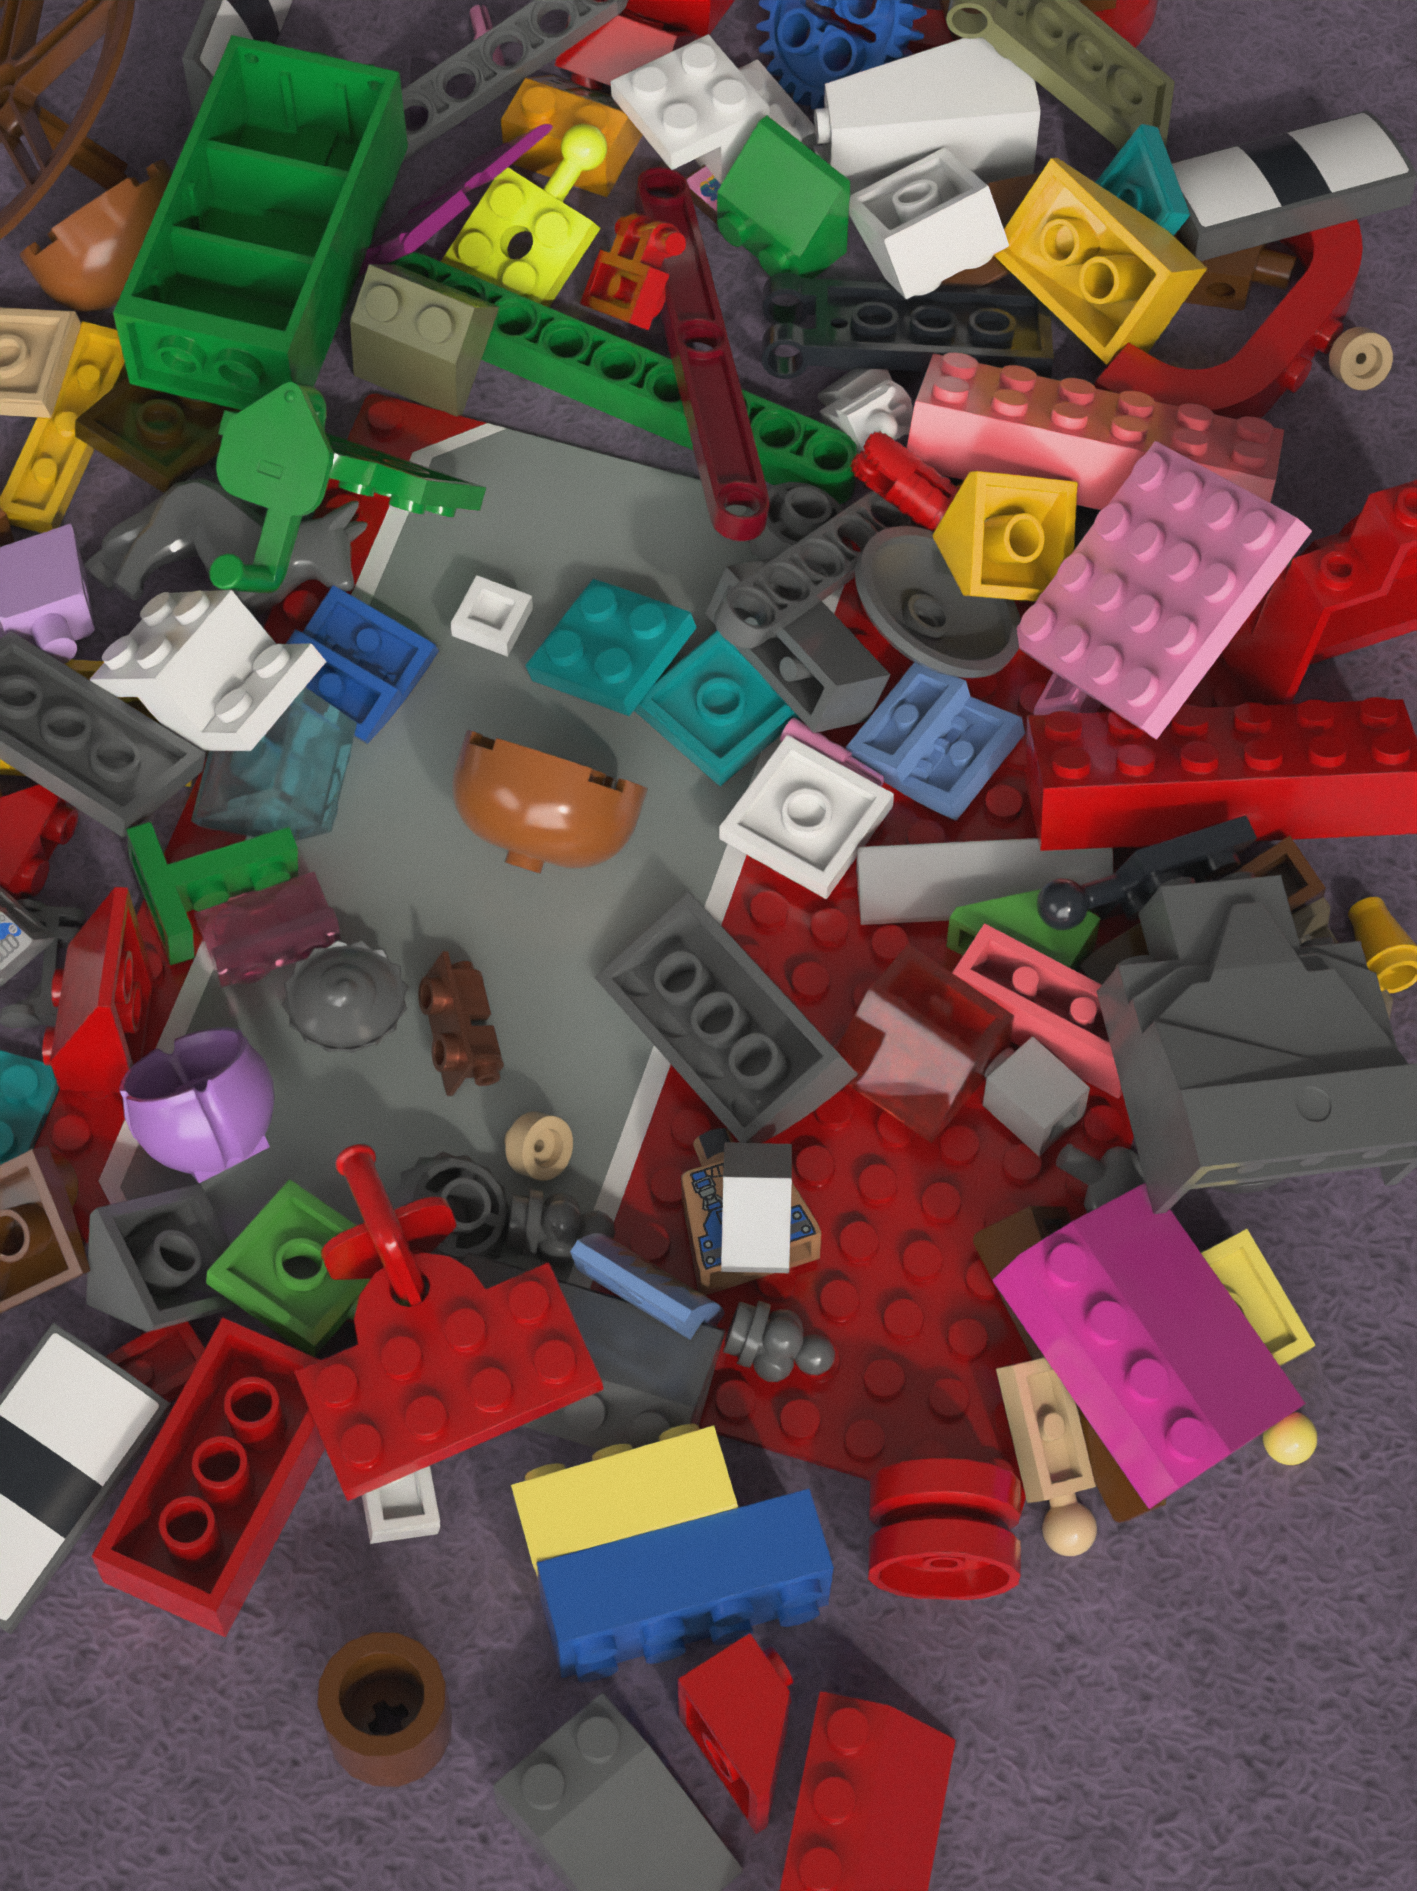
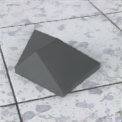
M201 1184L98 1207L90 1214L88 1248L90 1272L87 1273V1305L146 1332L239 1308L235 1303L206 1284L207 1270L231 1244Z

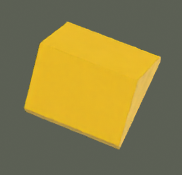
M982 471L969 472L932 535L963 596L1036 602L1057 574L1062 562L1074 551L1078 482Z

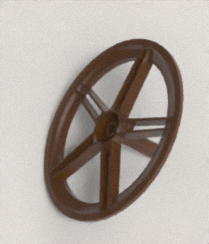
M0 0V9L4 6L0 22V143H3L26 184V187L0 211V240L13 230L35 207L67 165L107 191L127 178L124 171L128 164L86 135L108 95L121 63L130 33L135 0H84L37 43L36 39L44 0ZM106 33L98 65L90 86L71 124H68L41 106L38 95ZM22 135L26 137L39 164V171L20 140Z

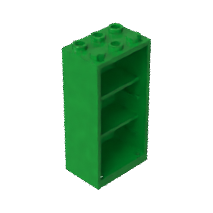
M231 35L113 312L130 384L239 410L245 409L287 382L307 384L314 387L408 149L400 72L375 67V64H361L330 57L321 52H307L275 45L266 40L261 42Z

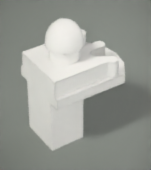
M887 379L853 400L846 397L840 398L819 412L825 425L842 431L852 438L859 454L861 450L865 451L863 448L865 441L874 431L886 433L894 441L905 434H909L914 411L911 398L904 388Z

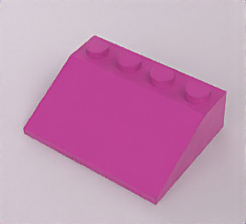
M1146 1182L1070 1222L1022 1252L992 1280L1148 1509H1151L1306 1404L1173 1212L1169 1209L1166 1213H1153Z

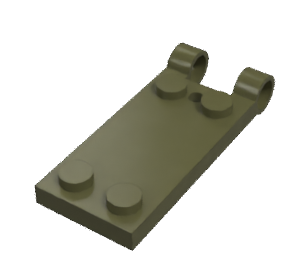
M949 1L946 20L948 27L953 33L968 39L984 38L994 47L998 54L1011 60L1114 144L1118 151L1122 149L1141 124L1158 127L1166 148L1175 81L1080 1ZM975 8L982 13L970 14L961 9Z

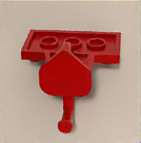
M366 1144L348 1146L339 1153L335 1161L337 1171L347 1179L364 1223L336 1235L321 1250L322 1259L332 1279H370L359 1295L354 1317L358 1345L294 1372L347 1501L604 1390L602 1380L550 1263H545L485 1289L473 1271L450 1256L430 1254L456 1228L457 1224L448 1201L442 1197H427L394 1210L375 1166L376 1153L371 1146ZM424 1281H426L430 1285L429 1293ZM394 1294H396L400 1305L394 1301Z

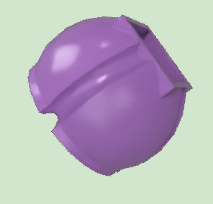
M229 1027L210 1028L174 1039V1051L171 1054H166L157 1048L137 1061L121 1080L119 1089L123 1097L124 1117L133 1137L150 1157L168 1168L192 1174L198 1183L270 1147L265 1134L271 1123L275 1092L273 1078L264 1058L251 1046L247 1037H244L239 1029Z

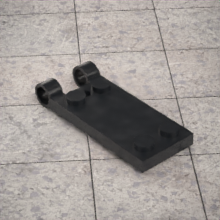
M788 272L773 275L766 281L763 287V314L766 320L773 326L764 333L762 338V365L770 375L776 378H795L801 375L807 366H825L838 370L864 368L926 372L933 353L945 355L953 352L972 356L980 364L999 368L1017 365L1031 369L1040 377L1051 378L1054 356L1050 309L1030 290L940 285L930 293L919 296L914 295L905 299L890 283L809 279L801 278L796 274ZM781 294H791L800 301L795 305L784 307L775 304L772 299ZM808 315H814L815 329H803L798 325ZM780 345H791L796 347L799 352L790 357H781L775 355L771 350Z

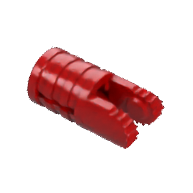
M874 431L865 441L863 446L865 451L861 450L852 460L850 467H852L851 471L855 474L854 476H857L860 481L865 482V485L883 497L889 504L895 505L901 513L911 517L912 521L917 525L920 524L925 529L935 532L960 487L953 485L951 480L941 476L935 468L925 464L923 459L912 453L898 441H894L886 433Z

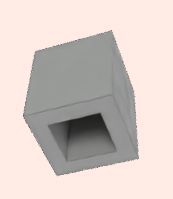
M1033 1036L1016 1052L1012 1048L1002 1051L991 1062L984 1076L987 1080L983 1106L1038 1156L1042 1155L1085 1114L1090 1087Z

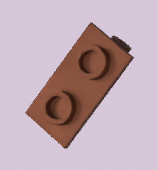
M442 951L420 982L418 1000L422 1013L428 1015L433 1035L431 1049L433 1065L442 1074L446 1095L453 1096L465 1078H474L475 1084L478 1086H489L500 1080L499 1071L504 1067V1062L494 1025H471V1021L487 1020L491 1015L482 972L474 969L473 963L470 961H459L451 965L448 951Z

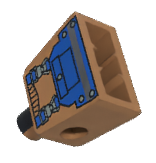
M727 1128L710 1130L695 1139L693 1146L701 1167L689 1170L681 1175L682 1206L698 1292L705 1296L774 1274L721 1272L725 1142L735 1143L730 1130ZM793 1182L791 1185L789 1268L820 1259L821 1230Z

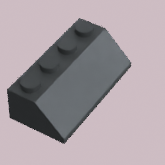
M473 1253L466 1254L463 1265L473 1271L485 1289L529 1271ZM557 1279L602 1380L604 1390L522 1426L599 1450L617 1444H630L635 1449L659 1442V1436L671 1428L685 1424H696L699 1426L726 1329L701 1323L691 1340L623 1298Z

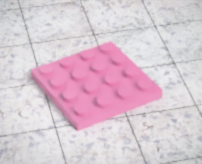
M1155 441L1147 453L1136 462L1132 473L1109 504L1099 512L1094 524L1072 554L1062 562L1057 574L1035 604L1024 613L1020 624L1017 626L1019 649L1157 740L1312 530L1290 513Z

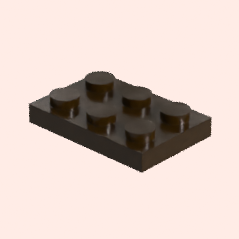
M127 376L75 420V437L165 493L174 484L184 482L219 452L223 435L218 434L224 410L234 412L242 410L132 385L129 383Z

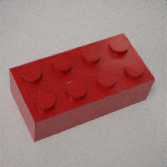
M222 1317L92 1554L93 1561L103 1583L226 1638L325 1450L294 1373L321 1361L320 1359Z

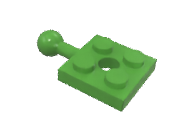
M289 1179L207 1270L206 1284L300 1350L315 1357L348 1318L354 1321L359 1295L370 1279L334 1280L330 1277L321 1256L322 1248L336 1235L357 1225ZM293 1257H306L313 1260L318 1265L320 1271L312 1278L296 1279L286 1273L283 1264Z

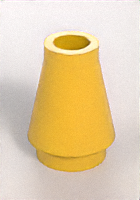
M1368 897L1355 903L1350 908L1348 917L1353 926L1355 940L1361 942L1368 970L1375 972L1381 992L1387 989L1389 994L1396 993L1413 985L1417 981V944L1387 910L1381 898Z

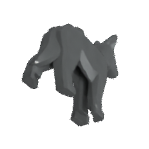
M203 478L176 483L139 513L113 527L103 538L102 549L94 554L83 566L92 578L110 592L116 587L127 597L137 601L144 593V583L154 570L165 564L199 556L205 565L206 573L209 577L211 564L217 557L226 553L235 554L242 560L243 564H253L265 518L261 516L264 510L262 506L235 497L225 491L222 486ZM358 501L348 502L323 518L302 520L300 522L287 574L278 590L273 593L232 590L254 618L278 605L298 585L310 579L318 580L330 589L332 586H336L345 592L353 589L355 584L351 571L352 548L350 543L362 534L368 525L365 521H350L359 506ZM215 587V588L213 589V591L224 590V589H219V588Z

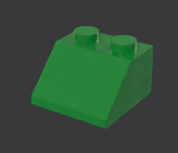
M766 115L756 125L717 191L718 229L729 244L735 247L742 245L756 256L762 268L770 277L778 273L788 272L796 274L801 278L814 279L847 252L851 181Z

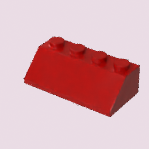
M820 1691L779 1891H928L956 1739L890 1705Z

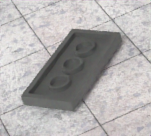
M9 631L0 638V759L121 837L127 835L126 829L138 826L203 771L205 753L14 632Z

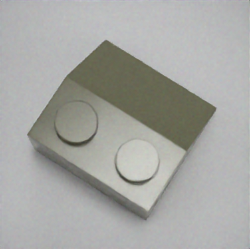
M369 264L350 320L354 376L433 409L447 412L456 417L458 415L462 416L499 306L395 264Z

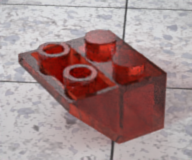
M907 944L868 990L836 1051L858 1074L847 1085L932 1143L985 1080L986 1077L984 1075L991 1062L1002 1051L1009 1048L1014 1015L910 944Z

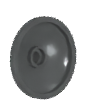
M897 526L884 529L871 537L860 551L856 561V586L869 619L879 633L895 649L922 667L954 677H986L1002 670L1010 662L1019 649L1017 626L1021 622L1014 600L963 596L933 539L934 531L912 526Z

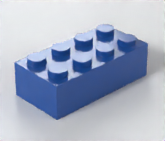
M810 1488L537 1562L540 1601L561 1678L577 1674L579 1682H592L609 1677L619 1670L617 1663L641 1656L645 1657V1661L648 1664L672 1660L686 1652L685 1644L711 1637L714 1645L734 1643L749 1633L753 1634V1625L779 1619L780 1626L782 1627L795 1626L811 1621L820 1615L819 1607L829 1604L834 1570Z

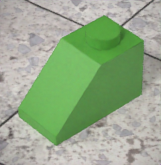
M1041 889L956 907L949 919L946 947L964 956L985 923L1079 973L1082 968L1078 962L1091 954L1095 948L1101 918L1092 914L1091 910L1088 909L1085 919L1075 928L1070 930L1053 929L1046 925L1038 914L1037 898Z

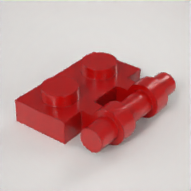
M634 213L620 217L615 223L616 238L611 251L607 252L600 249L580 305L649 330L653 318L660 313L666 299L665 286L670 274L660 271L663 260L683 253L686 248V239L673 224L659 220L654 221L648 216Z

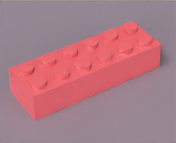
M953 352L945 355L933 353L915 401L907 449L923 459L925 464L935 468L940 475L965 480L971 471L1075 481L1078 482L1076 505L1102 510L1109 504L1132 473L1136 462L1157 441L1270 503L1277 477L1284 429L1274 428L1268 421L1257 417L1246 416L1233 419L1215 415L1207 407L1198 404H1182L1178 407L1155 402L1151 396L1138 391H1124L1120 394L1096 389L1090 382L1078 378H1066L1061 381L1037 376L1034 371L1023 366L1008 365L999 368L980 364L972 356L963 353Z

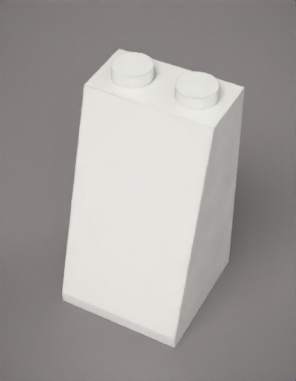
M962 38L826 83L824 108L814 110L817 144L823 145L813 146V152L851 181L850 196L944 147L985 184L1033 174L1041 112L1035 80L1011 60L998 54L994 47L984 38Z

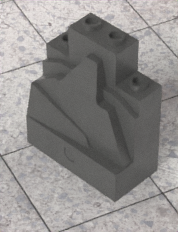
M1244 871L1227 875L1214 882L1196 883L1194 878L1181 877L1161 884L1157 888L1156 893L1138 913L1149 955L1131 957L1118 963L1112 974L1097 990L1153 1213H1166L1190 1189L1380 1167L1385 1186L1397 1185L1417 1167V1063L1408 1064L1398 1051L1377 975L1375 972L1368 970L1361 942L1335 943L1331 937H1320L1300 944L1281 875L1255 877L1253 872Z

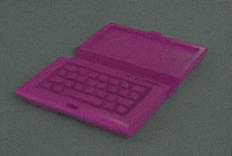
M551 124L540 125L471 161L433 194L417 203L408 211V214L369 246L357 278L366 274L369 264H388L415 251L471 204L464 193L497 177L552 130L553 126Z

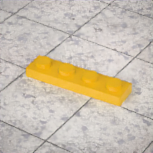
M82 321L52 417H37L0 496V508L7 514L10 525L40 533L60 526L94 452V448L75 437V420L128 376L117 330Z

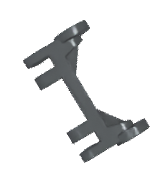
M32 899L16 900L52 932L56 938L44 949L41 983L26 999L3 1007L0 1012V1023L7 1028H35L38 1025H56L58 1007H53L51 991L53 974L57 968L58 948H68V944L80 931L79 928L61 926H83L86 913L82 909L74 907L46 906L44 903Z

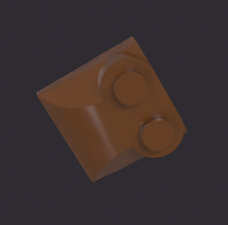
M48 1146L31 1149L0 1165V1314L90 1272L85 1249L72 1209L78 1196L77 1175L69 1161L57 1153L50 1152Z

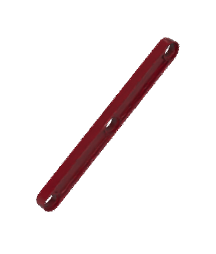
M664 167L649 168L643 171L637 180L635 196L636 213L648 216L654 221L659 220L673 224L686 239V248L683 253L665 258L660 268V271L670 274L665 286V303L660 313L710 520L714 529L723 537L736 541L753 540L765 530L769 511V495L689 184L686 178L678 171ZM665 191L674 197H656L649 194V192ZM692 342L704 343L713 349L708 351L694 350L685 344ZM732 505L745 506L753 510L755 514L752 516H737L725 508Z

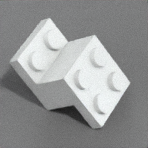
M709 34L611 81V95L614 101L671 170L695 159L700 166L705 164L718 182L722 184L756 125L766 115L809 149H813V146H818L814 124L757 59L737 68Z
M232 590L163 592L152 598L140 612L142 620L130 634L119 638L106 649L102 656L104 663L90 678V681L115 697H138L163 727L200 750L251 751L326 661L311 643L276 644Z

